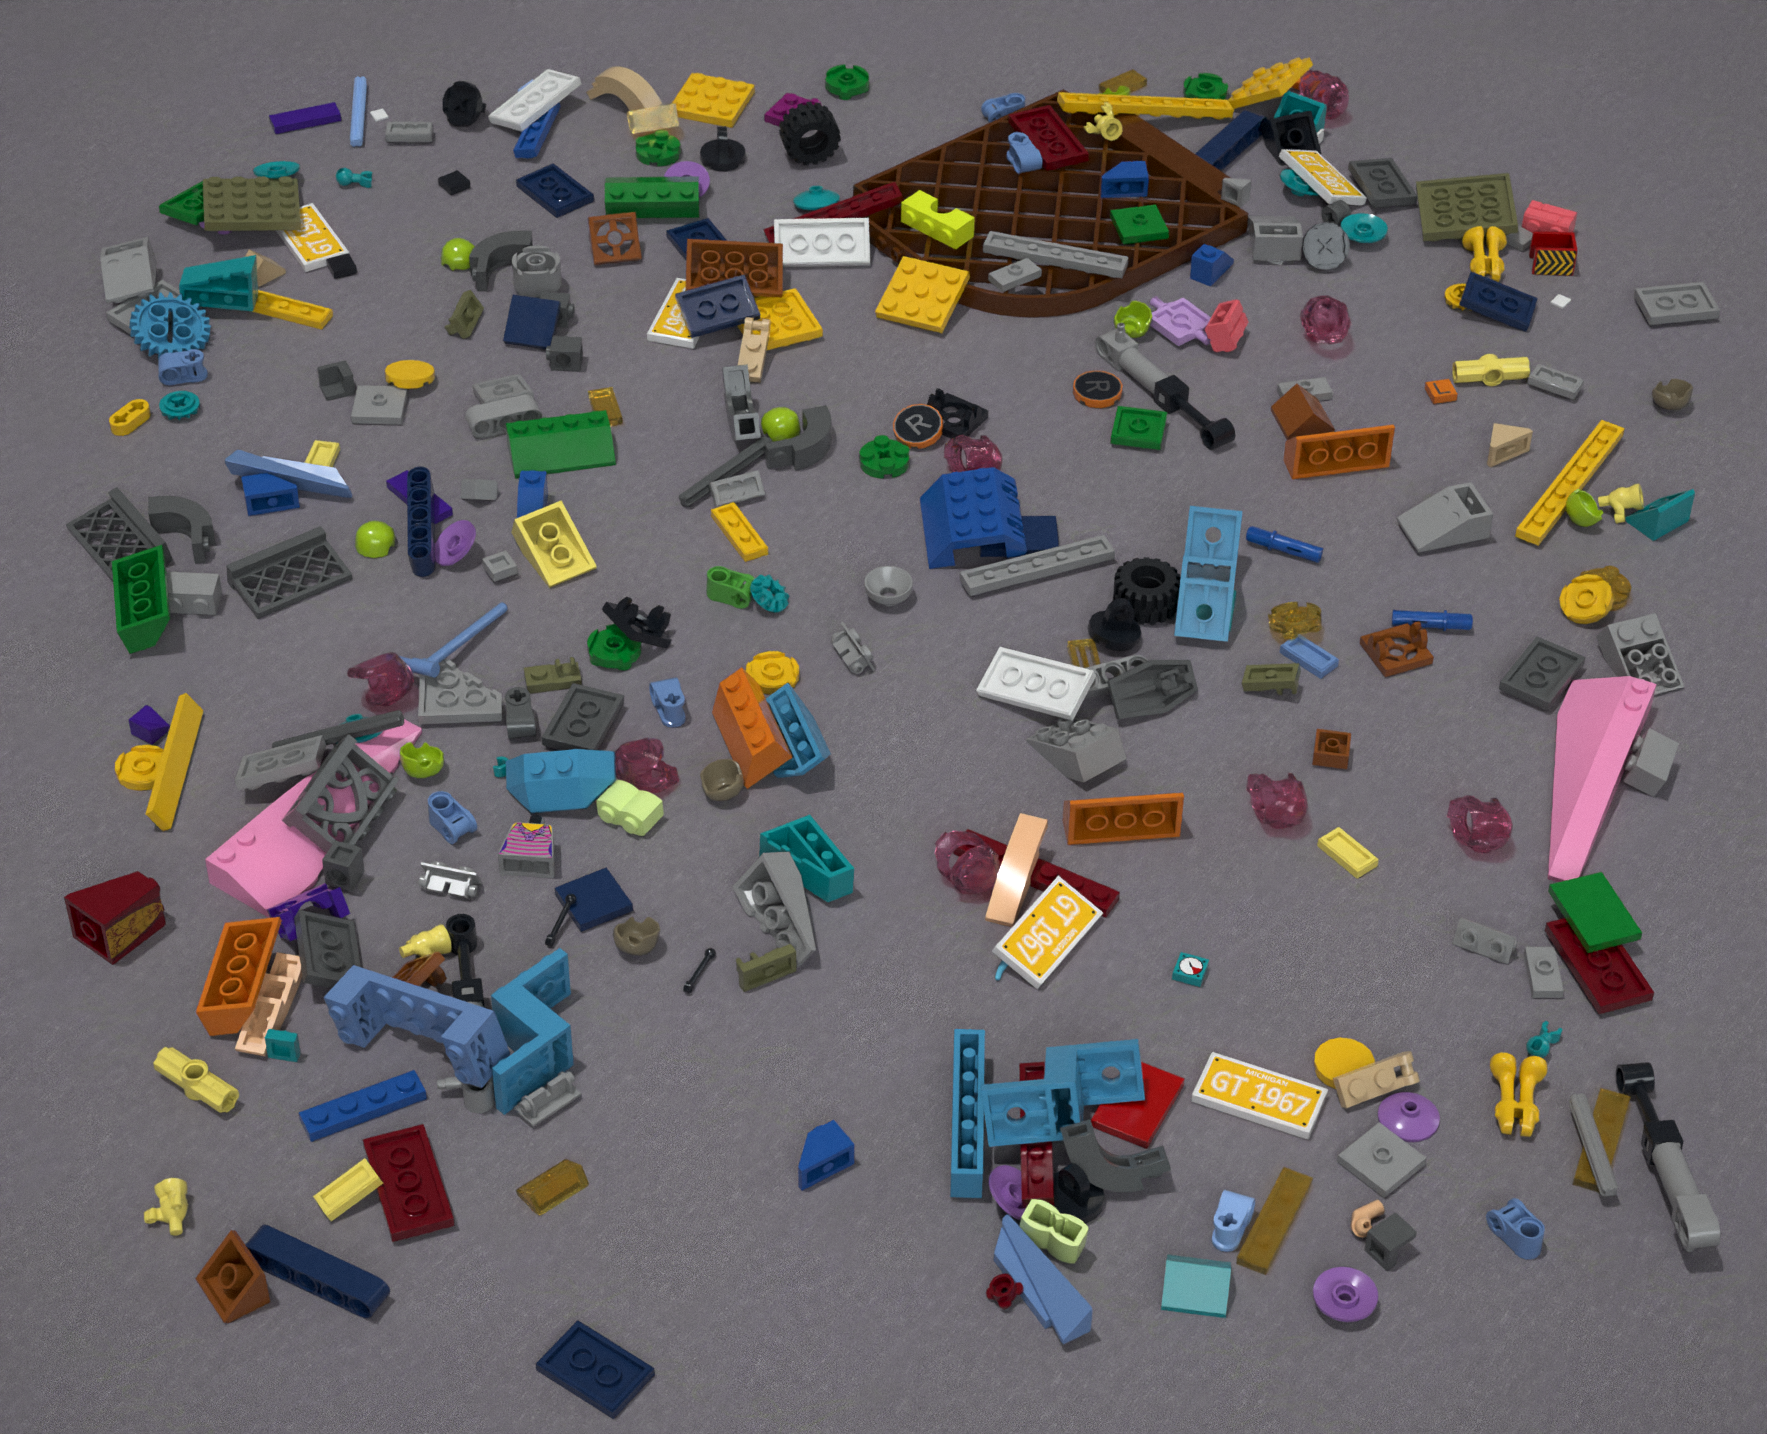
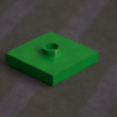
M1156 205L1110 210V218L1123 244L1169 238V230Z
M1118 406L1110 444L1160 450L1167 412Z

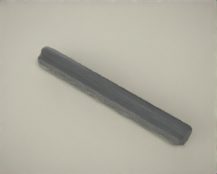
M762 437L679 495L681 505L691 506L711 492L708 483L730 478L765 454V443L772 442L771 438Z
M395 710L275 741L272 743V748L323 735L327 746L340 742L348 734L353 738H358L403 726L404 715L401 710Z

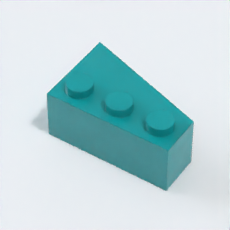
M256 255L185 267L179 284V293L182 294V300L186 301L188 298H191V305L199 303V307L254 311L258 296Z
M811 815L760 833L759 857L763 853L790 852L801 874L803 887L821 899L831 902L853 893L854 867Z

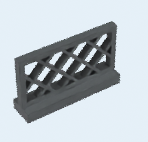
M118 487L108 492L111 499L66 524L70 533L112 582V561L119 559L121 553L135 554L162 545L164 547L165 565L173 561L166 542ZM110 509L113 511L111 518L101 517L103 513ZM84 524H90L88 531L77 530V528ZM97 525H107L105 531H95ZM115 525H125L123 531H113ZM92 538H102L100 545L90 544ZM109 539H119L118 545H107ZM127 539H137L135 545H125ZM104 552H114L112 559H103Z
M321 526L226 565L228 584L232 589H237L257 619L352 579V573L326 540V532ZM323 551H326L328 554L327 560L313 557ZM297 562L305 563L303 570L292 568L290 565ZM310 564L323 566L322 573L308 571ZM328 568L340 570L342 573L335 577L326 575ZM275 571L282 573L279 580L266 577V575ZM286 575L300 576L298 584L284 581ZM305 578L319 580L314 586L302 585ZM251 581L258 582L256 590L245 588L243 585ZM263 584L277 586L274 594L261 591ZM281 588L295 590L294 594L290 596L279 595ZM257 598L271 600L269 605L259 608L256 604Z

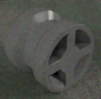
M1343 200L1335 201L1332 205L1324 207L1321 212L1323 222L1334 223L1338 226L1344 218L1351 215L1349 206Z

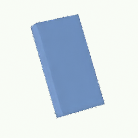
M1298 633L1280 646L1279 653L1293 662L1299 663L1301 667L1320 679L1338 667V658Z

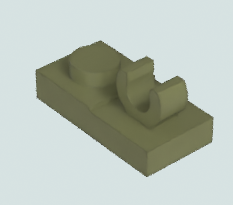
M471 290L463 292L454 313L448 319L451 324L444 327L449 335L458 332L462 339L470 337L484 309Z
M570 657V663L560 664V660L556 659L555 665L524 667L526 688L530 694L570 689L573 683L582 685L578 662H575L574 657Z
M1300 664L1246 665L1242 680L1243 690L1264 691L1276 689L1277 693L1282 695L1284 689H1291L1292 694H1296L1301 673Z
M788 944L781 948H776L759 958L752 952L750 953V961L746 963L737 958L736 970L739 973L740 988L743 992L796 972V950L794 947Z

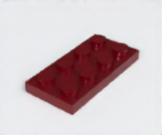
M1050 105L1008 115V123L1015 132L1026 134L1036 149L1040 151L1042 166L1046 171L1089 161L1088 151Z
M1565 918L1546 923V934L1598 1014L1653 1000L1654 991L1623 945L1587 953Z
M424 1124L362 1139L368 1163L383 1182L376 1190L392 1242L455 1226L453 1214Z

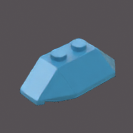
M786 683L766 698L792 755L790 760L773 771L774 775L777 778L802 776L831 754L813 715L789 683Z
M573 749L529 753L506 761V789L531 813L587 809L609 785L611 786L616 781L614 751Z

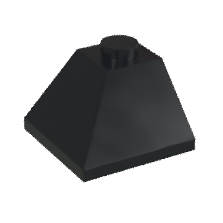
M1312 111L1271 118L1260 125L1265 147L1279 164L1285 163L1279 157L1282 149L1317 151L1322 155Z

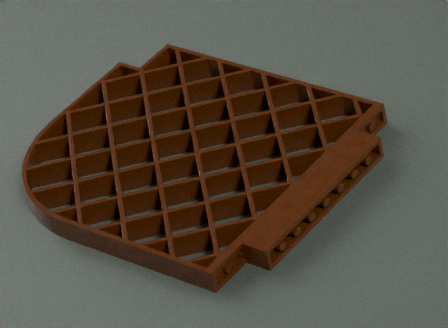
M1064 89L1010 114L1050 105L1084 147L1103 149H1086L1089 153V161L1061 167L1060 170L1046 171V169L1041 168L1020 174L1015 171L1013 166L986 165V163L1012 165L1006 157L1010 144L998 142H1008L1009 135L1015 133V130L1008 123V115L853 185V197L896 182L903 200H906L919 190L937 198V213L945 214L953 211V209H939V207L973 209V211H961L975 217L974 237L957 249L920 231L894 230L895 227L912 228L901 222V206L899 204L862 218H869V242L897 264L905 256L969 271L970 279L958 304L982 312L1012 317L1035 318L1067 315L1106 303L1192 260V255L1203 244L1216 248L1247 233L1249 213L1237 205L1221 199L1223 179L1230 178L1229 176L1136 114L1118 113L1114 115V118L1122 124V134L1116 140H1107L1101 133L1094 134L1085 131L1083 126H1086L1087 122L1096 126L1095 116H1105L1106 113L1089 114L1080 111L1067 113L1063 111L1057 102L1059 92L1069 93ZM954 161L977 162V163H980V164L958 163V162H954ZM1145 161L1147 172L1151 175L1148 181L1147 197H1139V199L1101 198L1102 175L1121 162ZM1066 169L1101 171V173H1099V172H1085V171H1070V170H1066ZM911 181L933 182V183H936V184L909 183V182H911ZM943 183L975 185L976 187L943 185ZM983 186L1017 188V190L983 188ZM1023 189L1058 191V193L1023 191ZM1063 192L1098 194V196L1063 194ZM1144 198L1171 199V200H1180V202H1175V201H1161V200H1147V199H1144ZM1156 205L1165 223L1178 224V226L1166 225L1169 230L1168 239L1130 243L1135 245V247L1099 244V242L1123 244L1113 222L1101 220V218L1111 219L1110 210ZM981 209L1014 212V214L981 212L979 210ZM1020 212L1055 215V217L1022 215ZM1061 215H1064V216L1092 217V218H1096V220H1092V219H1078V218H1064V217H1060V216H1061ZM1183 224L1203 225V226H1213V227H1211V228L1189 227V226H1183ZM990 231L1022 237L1050 238L1052 241L1046 242L1129 257L1128 266L1123 278H1112L1107 275L1086 273L1075 269H1064L1054 265H1037L1042 269L1041 277L1019 286L1045 287V295L1009 294L1010 289L1001 293L969 285V282L991 283L988 280L989 273L1013 264L1014 260L1020 261L1011 257L996 256L983 252V244L987 236H976V233L989 234ZM1058 239L1091 241L1093 244L1059 242ZM1140 245L1160 246V247H1171V248H1169V249L1142 248V247H1140ZM916 253L924 254V257H921ZM931 254L966 257V259L931 257ZM972 257L1007 260V262L972 260ZM1052 288L1073 290L1069 292L1051 294Z

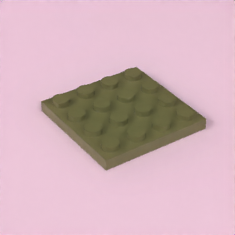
M1509 173L1416 181L1423 241L1462 239L1466 231L1476 226L1483 227L1484 237L1490 226L1501 229L1505 235L1518 233V221Z
M261 176L256 179H245L243 177H233L232 179L210 177L203 179L205 231L301 230L297 178L284 176L279 179H269Z

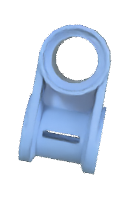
M1228 1190L1223 1191L1213 1220L1215 1229L1212 1234V1244L1216 1249L1230 1252L1238 1248L1246 1227L1251 1222L1256 1203L1255 1198Z

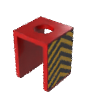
M1534 231L1529 250V258H1533L1532 274L1573 276L1578 252L1575 233Z

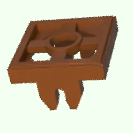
M635 212L588 217L590 251L593 255L594 265L642 259ZM616 221L625 224L630 229V233H623L617 229ZM609 222L610 230L607 234L597 236L600 227ZM611 232H618L621 235L622 240L619 244L614 245L609 242L608 235ZM632 240L630 249L621 255L620 246L624 241ZM607 243L612 247L613 256L604 253L598 244Z
M1415 622L1411 626L1407 623L1360 636V645L1384 677L1433 664L1434 657L1427 649L1426 629L1421 630L1420 622ZM1403 638L1408 640L1410 644H1397L1392 639ZM1398 649L1403 652V655L1394 656L1389 651ZM1416 651L1417 653L1413 658L1409 660L1406 658L1407 653Z
M438 951L408 961L392 978L416 986H420L424 981H427L433 987L438 983L443 984L447 978L439 965L445 958Z

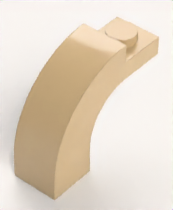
M616 66L608 68L594 78L596 81L591 83L593 87L586 92L590 100L605 93L618 96L627 105L634 119L650 113L662 104L651 85L639 74L625 67Z

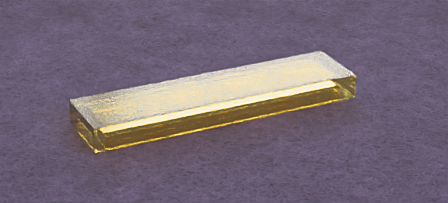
M1600 1088L1593 1117L1611 1166L1631 1096ZM1583 1146L1572 1185L1600 1193Z
M1283 1167L1237 1256L1236 1264L1264 1275L1267 1274L1312 1185V1177Z

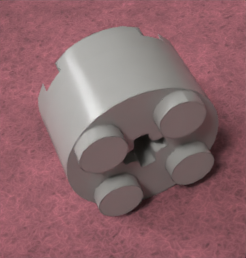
M535 245L523 248V252L517 255V252L513 255L514 288L519 292L520 296L540 297L541 292L557 293V290L561 287L562 280L560 256L556 251L554 254L550 252L549 247Z

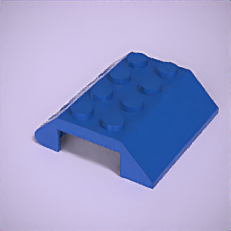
M994 467L942 474L920 497L929 569L954 566L953 550L1005 542L1007 558L1022 556L1027 552L1025 535L1022 533L1024 527L1020 503L1017 499V485L1013 477Z

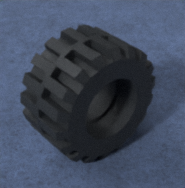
M806 102V105L800 103L795 109L792 107L789 109V114H784L782 117L784 121H780L779 135L786 152L798 164L803 162V165H809V163L816 165L821 160L825 162L828 156L832 157L834 155L833 150H837L839 147L838 142H841L840 130L832 112L825 105L821 106L817 102L814 105L812 102ZM811 130H818L812 136L802 137L805 133Z
M1144 557L1143 559L1134 558L1132 561H1126L1123 563V566L1118 567L1114 577L1113 600L1119 598L1129 600L1135 611L1133 619L1141 625H1144V623L1155 625L1156 622H1166V618L1171 619L1174 613H1177L1181 576L1177 573L1175 567H1170V563L1162 562L1161 559H1149V557ZM1121 609L1117 612L1123 613L1125 609Z

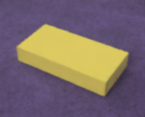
M315 440L304 463L333 467L340 452L339 443Z
M1340 827L1318 839L1317 846L1356 879L1378 866L1379 859Z
M364 1158L313 1197L332 1222L382 1185L383 1182Z

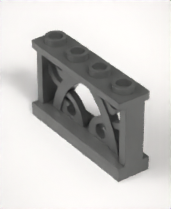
M349 734L334 746L282 819L290 828L292 826L297 828L326 853L335 841L328 833V824L332 825L331 831L334 837L338 835L337 831H342L344 834L343 843L357 846L355 844L357 840H362L370 831L371 827L368 825L370 821H375L383 812L384 808L381 806L383 802L387 803L396 793L397 789L394 786L400 779L396 775H391L356 745L357 741ZM353 764H355V765L360 769L359 772L357 771V769L355 768V766H354ZM336 773H340L342 779L347 777L348 780L340 782L336 778ZM369 776L379 786L378 791L372 792L369 789V785H372L374 782L368 780L362 782L361 777ZM328 785L335 789H344L351 786L355 799V812L333 813L334 801L331 793L325 786ZM318 798H322L325 800L326 811L323 810L325 805H320L318 803ZM311 819H313V820H315V821H318V822H321V826H318V825H317L314 821H312ZM350 824H355L353 829H351Z

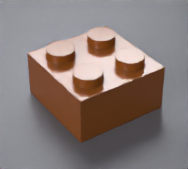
M1317 729L1312 765L1347 769L1351 733Z

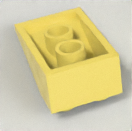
M562 501L514 519L512 535L523 555L549 588L596 569L597 566Z

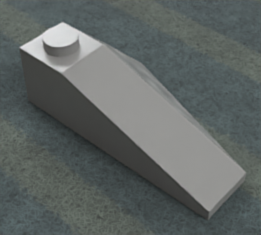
M790 852L763 853L732 887L744 911L749 916H754L761 923L760 928L764 933H770L773 936L778 948L788 944L794 947L796 950V967H800L816 951L802 877Z

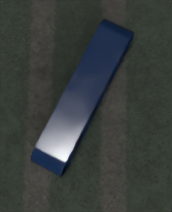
M1244 110L1195 154L1222 171L1262 135L1260 125L1268 119L1260 114Z
M422 466L412 468L407 475L408 557L412 572L418 577L429 576L435 570L434 488L430 470Z
M260 1226L245 1244L263 1271L362 1318H371L390 1295L389 1286L378 1276L271 1226Z

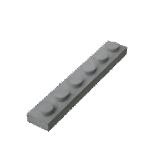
M993 231L989 232L983 244V252L996 256L1001 255L1017 260L1029 258L1031 261L1038 262L1039 264L1107 275L1112 278H1123L1129 258Z
M1105 535L961 571L960 581L969 596L1111 560L1115 557V550Z

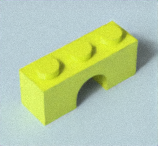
M921 190L901 202L902 223L954 249L959 248L974 237L975 217L957 208L949 213H937L938 199Z

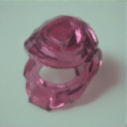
M1311 69L1300 77L1299 93L1301 96L1310 99L1312 86L1321 81L1313 93L1312 100L1327 105L1325 119H1335L1347 109L1349 91L1339 77Z
M1330 295L1310 298L1300 312L1301 324L1305 329L1306 336L1309 340L1316 343H1327L1328 345L1342 343L1351 327L1346 304Z
M958 435L945 443L944 458L947 459L951 473L990 467L1001 471L1003 464L1002 454L998 446L986 435H981L980 439L976 440L965 435ZM962 448L966 456V468L962 463Z
M395 652L378 655L349 668L347 671L349 678L368 680L370 689L365 697L367 704L371 706L387 707L393 705L411 691L414 681L412 669Z
M644 738L628 741L620 745L615 751L617 779L632 784L638 790L660 793L679 782L677 768L661 760L664 756V747L659 739ZM652 770L661 772L657 778H652Z
M1254 773L1248 776L1246 790L1250 794L1253 810L1262 824L1270 825L1276 829L1292 828L1302 822L1309 808L1307 796L1302 782L1298 781L1293 773H1288L1287 778L1280 781H1273L1263 773L1260 775Z
M1466 795L1450 801L1447 817L1450 818L1455 838L1463 846L1471 848L1474 852L1485 854L1502 848L1509 841L1513 832V823L1509 812L1497 798L1491 797L1489 802H1481L1472 795ZM1468 811H1470L1472 819L1471 832L1467 826Z
M956 830L947 833L945 831L934 843L936 845L934 854L939 872L962 894L977 895L987 892L994 887L1000 870L999 855L975 833ZM962 845H974V848L967 850L958 858L951 871L949 860L953 851Z

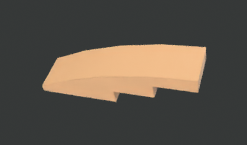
M1020 813L995 882L985 921L1009 927L1014 926L1031 884V874L1039 857V847L1048 827L1047 819Z
M276 953L270 974L265 973L255 1009L241 1029L235 1047L236 1051L266 1056V1033L268 1029L280 1030L301 982L300 956Z

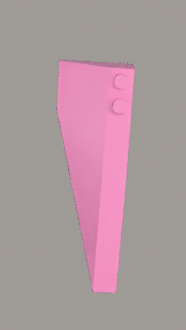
M1632 676L1572 680L1556 720L1555 766L1548 862L1549 880L1562 882L1581 876L1625 771V763L1633 752L1631 750L1633 742L1640 735L1650 712L1657 684Z
M404 719L403 726L385 730L377 737L366 742L356 743V745L389 773H394L399 766L400 748L407 742H412L414 745L422 734V728ZM353 764V765L355 766V768L357 769V771L359 772L360 769H359L355 764ZM316 772L308 775L284 793L205 859L210 884L270 918L267 911L268 908L302 894L316 884L318 875L323 869L322 859L326 852L294 826L290 828L282 821ZM336 773V778L340 782L348 780L347 777L342 779L341 774ZM369 776L361 777L362 782L367 780L374 782L372 785H369V789L372 792L378 791L379 786ZM325 786L331 793L334 801L333 813L355 812V799L351 786L344 789ZM318 798V803L320 805H325L323 810L326 811L325 800L322 798ZM311 819V820L314 821L318 826H321V822H318V821H315V820ZM328 824L329 835L335 840L343 842V832L337 831L338 835L334 837L331 831L332 825ZM350 824L351 829H353L355 824Z

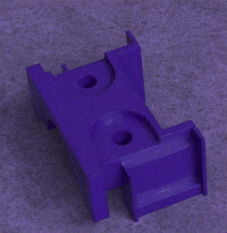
M324 883L268 908L267 911L270 918L280 917L282 920L278 931L280 938L287 939L289 942L297 939L294 917L300 907L306 902L310 901L313 906L321 909L328 908L330 914L338 918L349 915L350 911L341 887L331 890Z

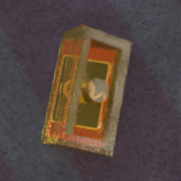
M565 1159L519 1187L516 1193L534 1213L542 1215L587 1187L589 1182L582 1165Z

